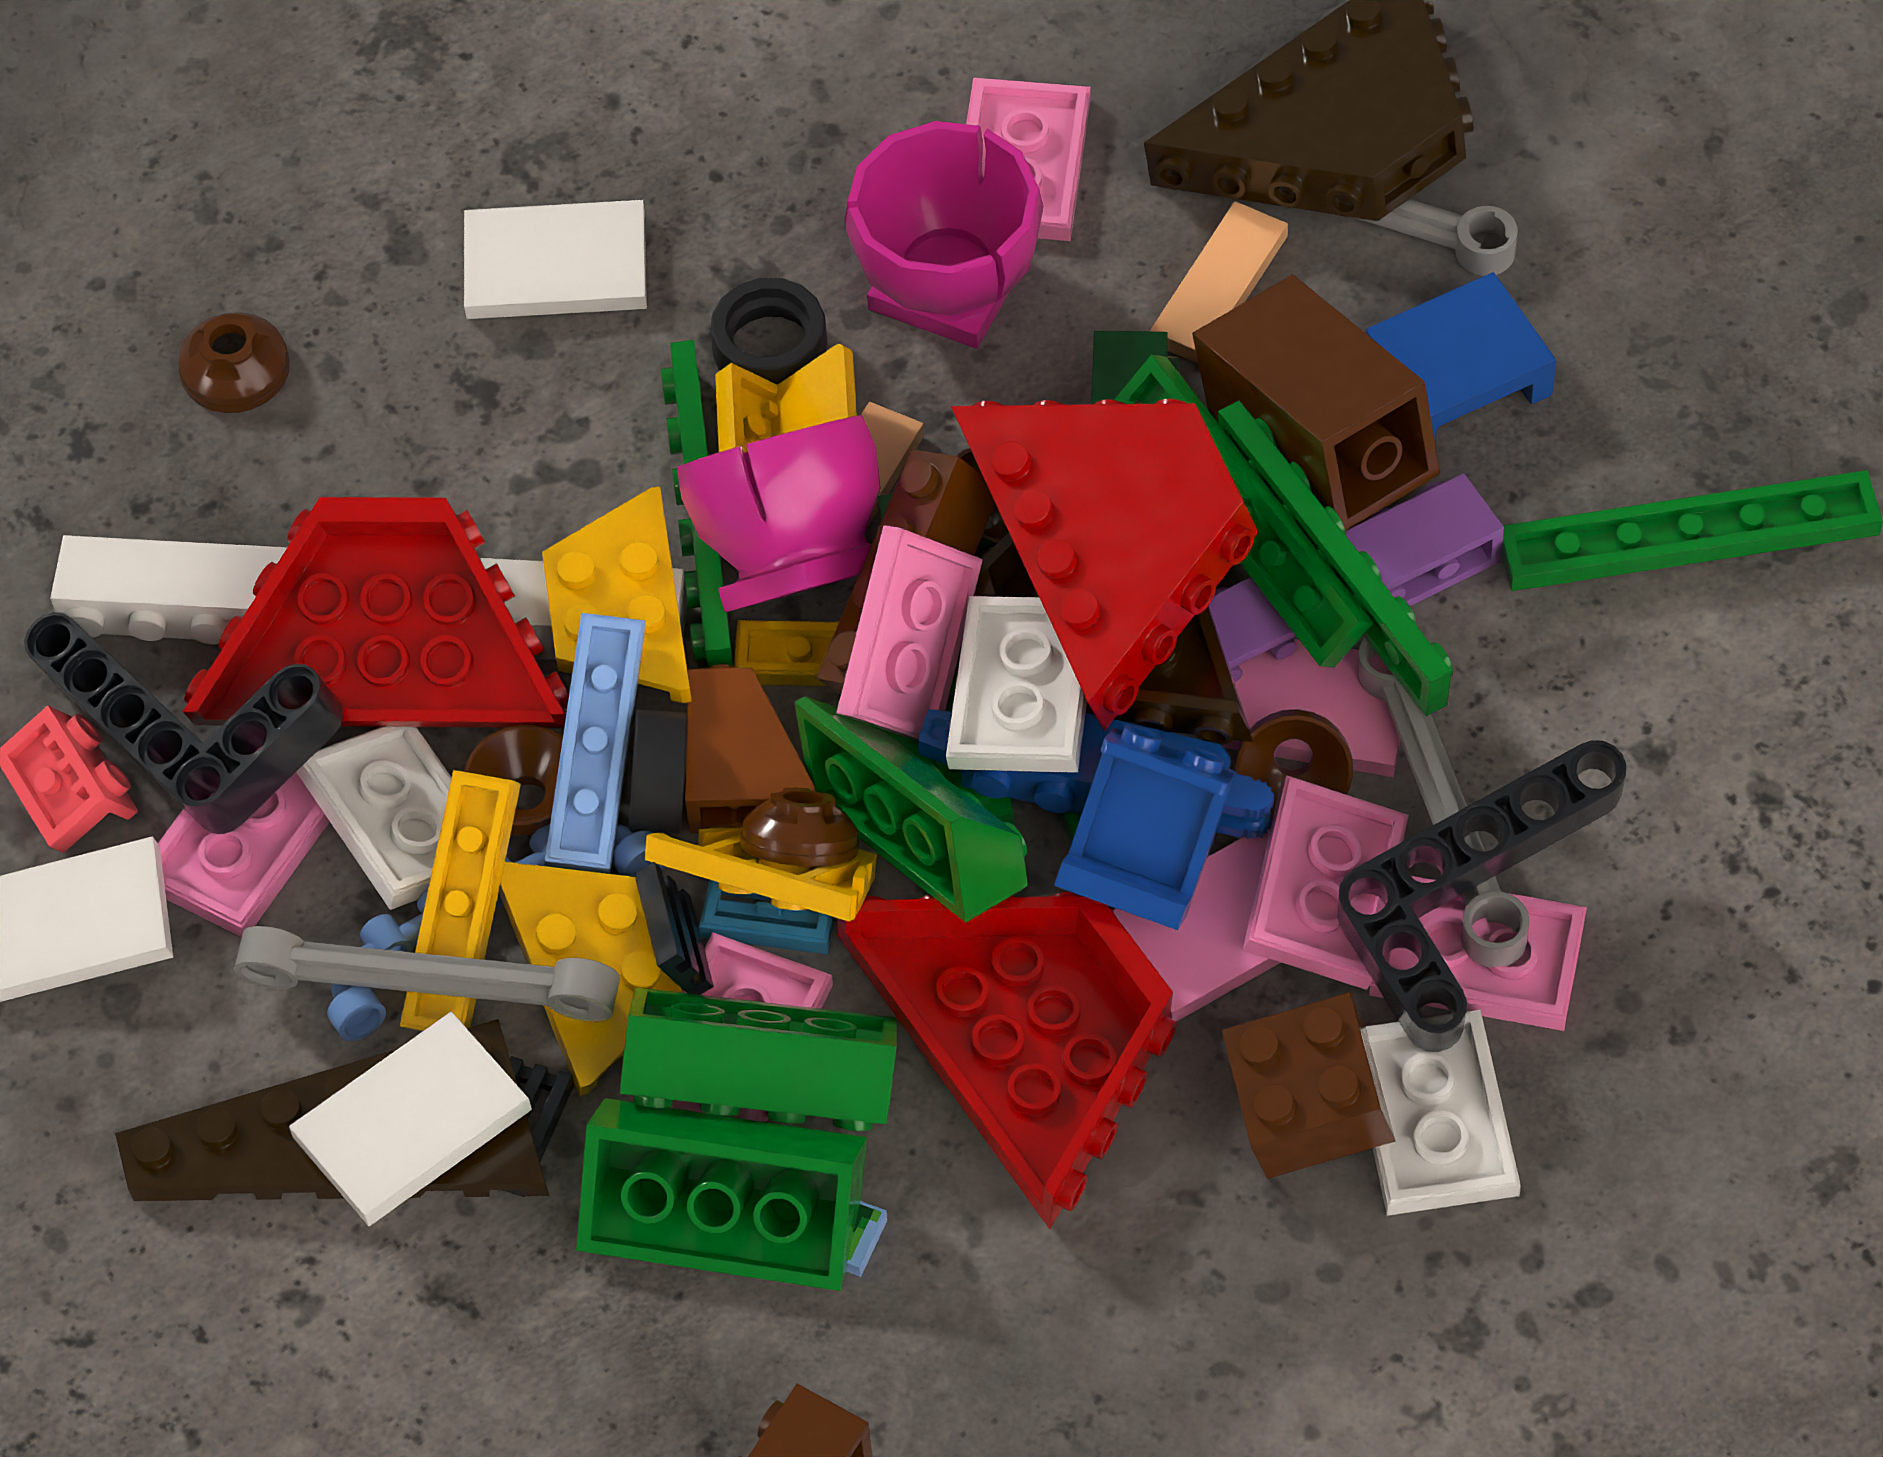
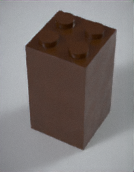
M1290 275L1192 333L1207 408L1210 414L1218 423V411L1240 400L1254 419L1261 418L1265 421L1273 433L1277 449L1288 463L1295 462L1302 468L1308 478L1313 495L1323 507L1330 506L1336 511L1344 525L1345 531L1440 474L1425 381L1295 275Z

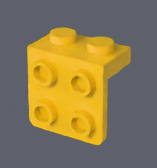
M836 344L778 385L733 363H730L715 374L719 452L742 446L743 453L748 452L746 444L857 416L853 352L841 344Z

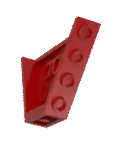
M1106 399L1097 401L1095 404L1065 405L1057 401L1042 400L1034 405H1003L994 401H980L973 406H951L1085 698L1105 731L1117 715H1122L1132 706L1138 694L1139 686L1153 668L1169 658L1176 646L1177 637L1193 616L1202 613L1209 606L1214 597L1216 586L1230 568L1246 558L1253 546L1254 537L1258 533L1251 515L1195 403H1186L1177 399H1162L1155 404H1125L1117 400Z
M319 497L311 511L304 509L295 518L287 534V542L290 544L278 563L270 562L258 576L253 587L255 599L243 617L235 616L224 629L219 640L221 652L209 671L202 669L192 679L184 697L187 705L182 711L194 725L222 726L275 673L293 664H304L314 669L335 694L343 706L344 717L341 726L512 727L517 725H535L544 728H564L566 720L564 710L568 707L569 693L557 671L545 677L534 656L545 650L527 617L516 623L512 618L505 602L514 598L515 595L497 563L487 569L484 567L475 549L486 542L468 510L456 515L447 498Z
M1060 892L1044 897H1016L1012 895L966 923L931 895L920 899L886 900L878 896H866L854 920L846 921L837 918V936L1050 1230L1062 1208L1071 1212L1079 1202L1088 1180V1175L1083 1172L1091 1158L1094 1156L1101 1160L1108 1152L1118 1129V1123L1114 1122V1119L1122 1105L1132 1108L1140 1097L1148 1076V1072L1143 1069L1151 1055L1154 1054L1162 1057L1168 1049L1177 1027V1021L1170 1018L1173 991L1108 905L1073 892Z

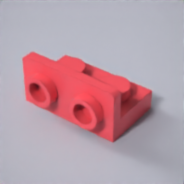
M47 705L0 747V767L48 846L64 853L109 812L129 820L138 812V809L127 793L131 788L128 778L119 767L105 758L98 747L102 742V737L94 725L80 714H75L72 717Z

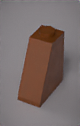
M719 664L707 669H688L692 702H688L685 803L690 833H699V829L743 827L745 817L753 809L768 801L771 793L781 792L783 788H809L815 791V787L753 668H736L731 665Z

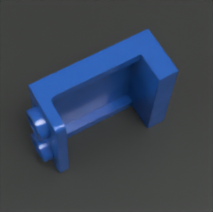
M1494 272L1373 325L1365 331L1368 336L1425 381L1435 444L1436 432L1441 425L1518 390L1522 391L1531 405L1553 394L1556 358Z
M1125 725L1123 731L1112 728L1104 738L1100 750L1102 756L1069 853L1061 863L1054 886L1179 930L1187 917L1236 771L1223 767L1224 759L1210 751L1188 747L1186 753L1161 745L1162 737L1146 728L1135 725Z

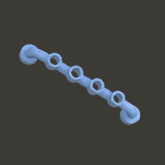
M550 824L539 828L532 835L529 845L534 853L516 863L546 866L545 856ZM617 824L612 865L620 875L636 877L638 871L653 863L645 860L646 835L652 834L651 831L633 832L629 830V827ZM506 856L505 862H510ZM657 864V865L662 869V871H663L664 868L666 867V866ZM428 889L420 895L417 901V908L421 914L399 926L394 917L389 914L378 915L369 920L360 932V938L365 944L362 947L412 952L413 948L417 945ZM498 892L496 907L501 908L504 907V904ZM332 984L331 994L333 1001L328 1007L327 1017L343 1040L357 1041L363 1039L380 1027L385 1019L386 1009L372 988Z

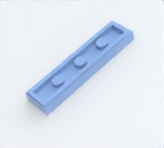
M581 613L545 856L546 866L606 874L611 872L646 629L645 620Z

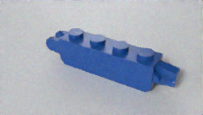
M929 709L919 736V754L948 765L946 751L952 717L951 711ZM1085 713L1078 773L961 770L962 786L972 788L979 794L990 798L1010 797L1035 803L1042 809L1053 813H1066L1069 811L1082 814L1102 756L1100 750L1104 738L1112 728L1123 731L1125 725H1135L1151 730L1162 737L1161 745L1186 753L1188 747L1200 748L1215 753L1224 759L1223 767L1230 769L1231 758L1221 744L1119 720H1113L1104 731L1095 715ZM1236 774L1216 832L1238 838L1245 836L1247 840L1249 838L1255 840L1257 837L1262 838L1263 834H1268V828H1271L1272 816L1270 808H1273L1274 793L1271 792L1272 787H1268L1266 785L1267 782H1260V779L1254 781L1252 777Z

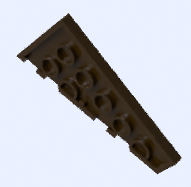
M499 1019L467 1028L518 1086ZM396 1050L115 1133L127 1187L133 1201L213 1200L218 1194L254 1193L257 1200L281 1199L282 1193H315L317 1199H345L295 1141L289 1126ZM527 1115L522 1116L410 1198H421L426 1191H463L465 1197H490V1190H524L526 1196H549Z

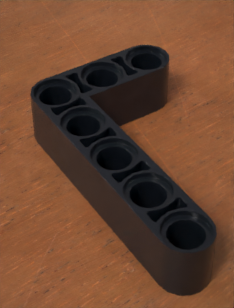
M53 612L43 615L33 622L27 630L24 640L25 651L47 677L204 829L215 834H225L240 827L336 733L344 717L342 704L316 671L304 664H293L275 673L203 743L66 614Z
M1599 740L1582 743L1361 864L1344 876L1339 886L1337 914L1341 929L1408 1038L1417 1047L1431 1052L1450 1049L1459 1041L1464 1031L1467 1000L1463 989L1419 918L1612 811L1621 798L1626 777L1625 759L1623 754L1614 745ZM1588 769H1598L1610 778L1611 783L1600 789L1590 788L1579 780L1578 775ZM1532 800H1542L1554 809L1555 814L1544 820H1535L1528 817L1522 811L1521 806ZM1485 831L1497 839L1498 845L1489 851H1477L1472 849L1465 842L1464 838L1472 832ZM1428 862L1435 865L1441 871L1442 876L1436 881L1421 883L1414 880L1407 870L1413 864ZM1363 893L1373 894L1384 902L1385 907L1372 915L1362 914L1351 906L1350 901ZM1406 948L1418 957L1419 962L1413 968L1399 970L1391 967L1385 961L1384 955L1392 949ZM1429 1003H1440L1447 1006L1452 1012L1453 1019L1440 1026L1431 1025L1424 1022L1419 1016L1418 1010Z

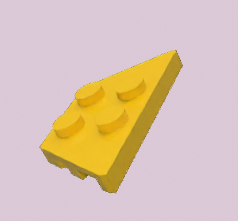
M660 486L651 487L542 551L558 671L569 674L573 673L581 613L645 620L646 629L638 684L670 692L671 701L688 703L692 701Z
M742 827L699 829L698 845L671 838L663 832L646 835V861L655 862L656 864L718 882V888L727 893H756L769 897L773 906L785 910L809 909L842 920L852 921L856 918L875 879L877 854L858 849V854L854 859L842 864L816 867L793 866L766 861L746 853L740 846Z
M505 862L499 894L527 964L555 967L556 962L561 959L582 958L603 963L616 970L620 975L613 1014L607 1020L583 1021L557 1013L549 1006H544L570 1074H572L579 1096L588 1094L597 1086L598 1079L621 1056L624 1057L628 1015L635 987L681 993L682 989L657 966L635 880L636 877Z

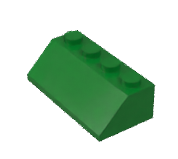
M806 696L794 702L805 767L815 787V791L829 793L834 796L835 803L847 813L857 826L858 838L956 916L966 923L1028 886L1024 857L1027 855V847L1021 833L1013 824L1009 822L1003 823L991 814L972 793H964L944 778L934 764L923 762L906 749L896 735L892 733L887 734L878 727L836 714L838 707Z
M635 987L628 1015L620 1094L634 1095L633 1102L645 1107L669 1108L673 1106L674 1100L700 1103L701 1111L714 1115H738L740 1108L765 1110L767 1111L766 1117L768 1119L782 1123H803L808 1115L833 1118V1125L841 1129L869 1131L872 1129L873 1123L887 1125L897 1048V1018Z
M605 1098L586 1127L576 1251L841 1291L862 1196L867 1137L675 1108L645 1107L634 1102Z

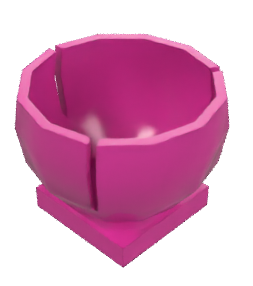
M934 121L889 135L857 165L847 202L845 229L863 272L872 286L867 294L868 310L978 349L1010 290L1030 270L1044 206L1039 187L1022 151L987 128L983 135L986 148L983 178V138L981 126Z
M862 415L839 419L746 444L748 452L743 453L742 446H738L677 467L681 499L699 538L738 570L739 580L737 582L718 588L725 612L859 576L872 545L867 542L864 535L881 489L876 446Z

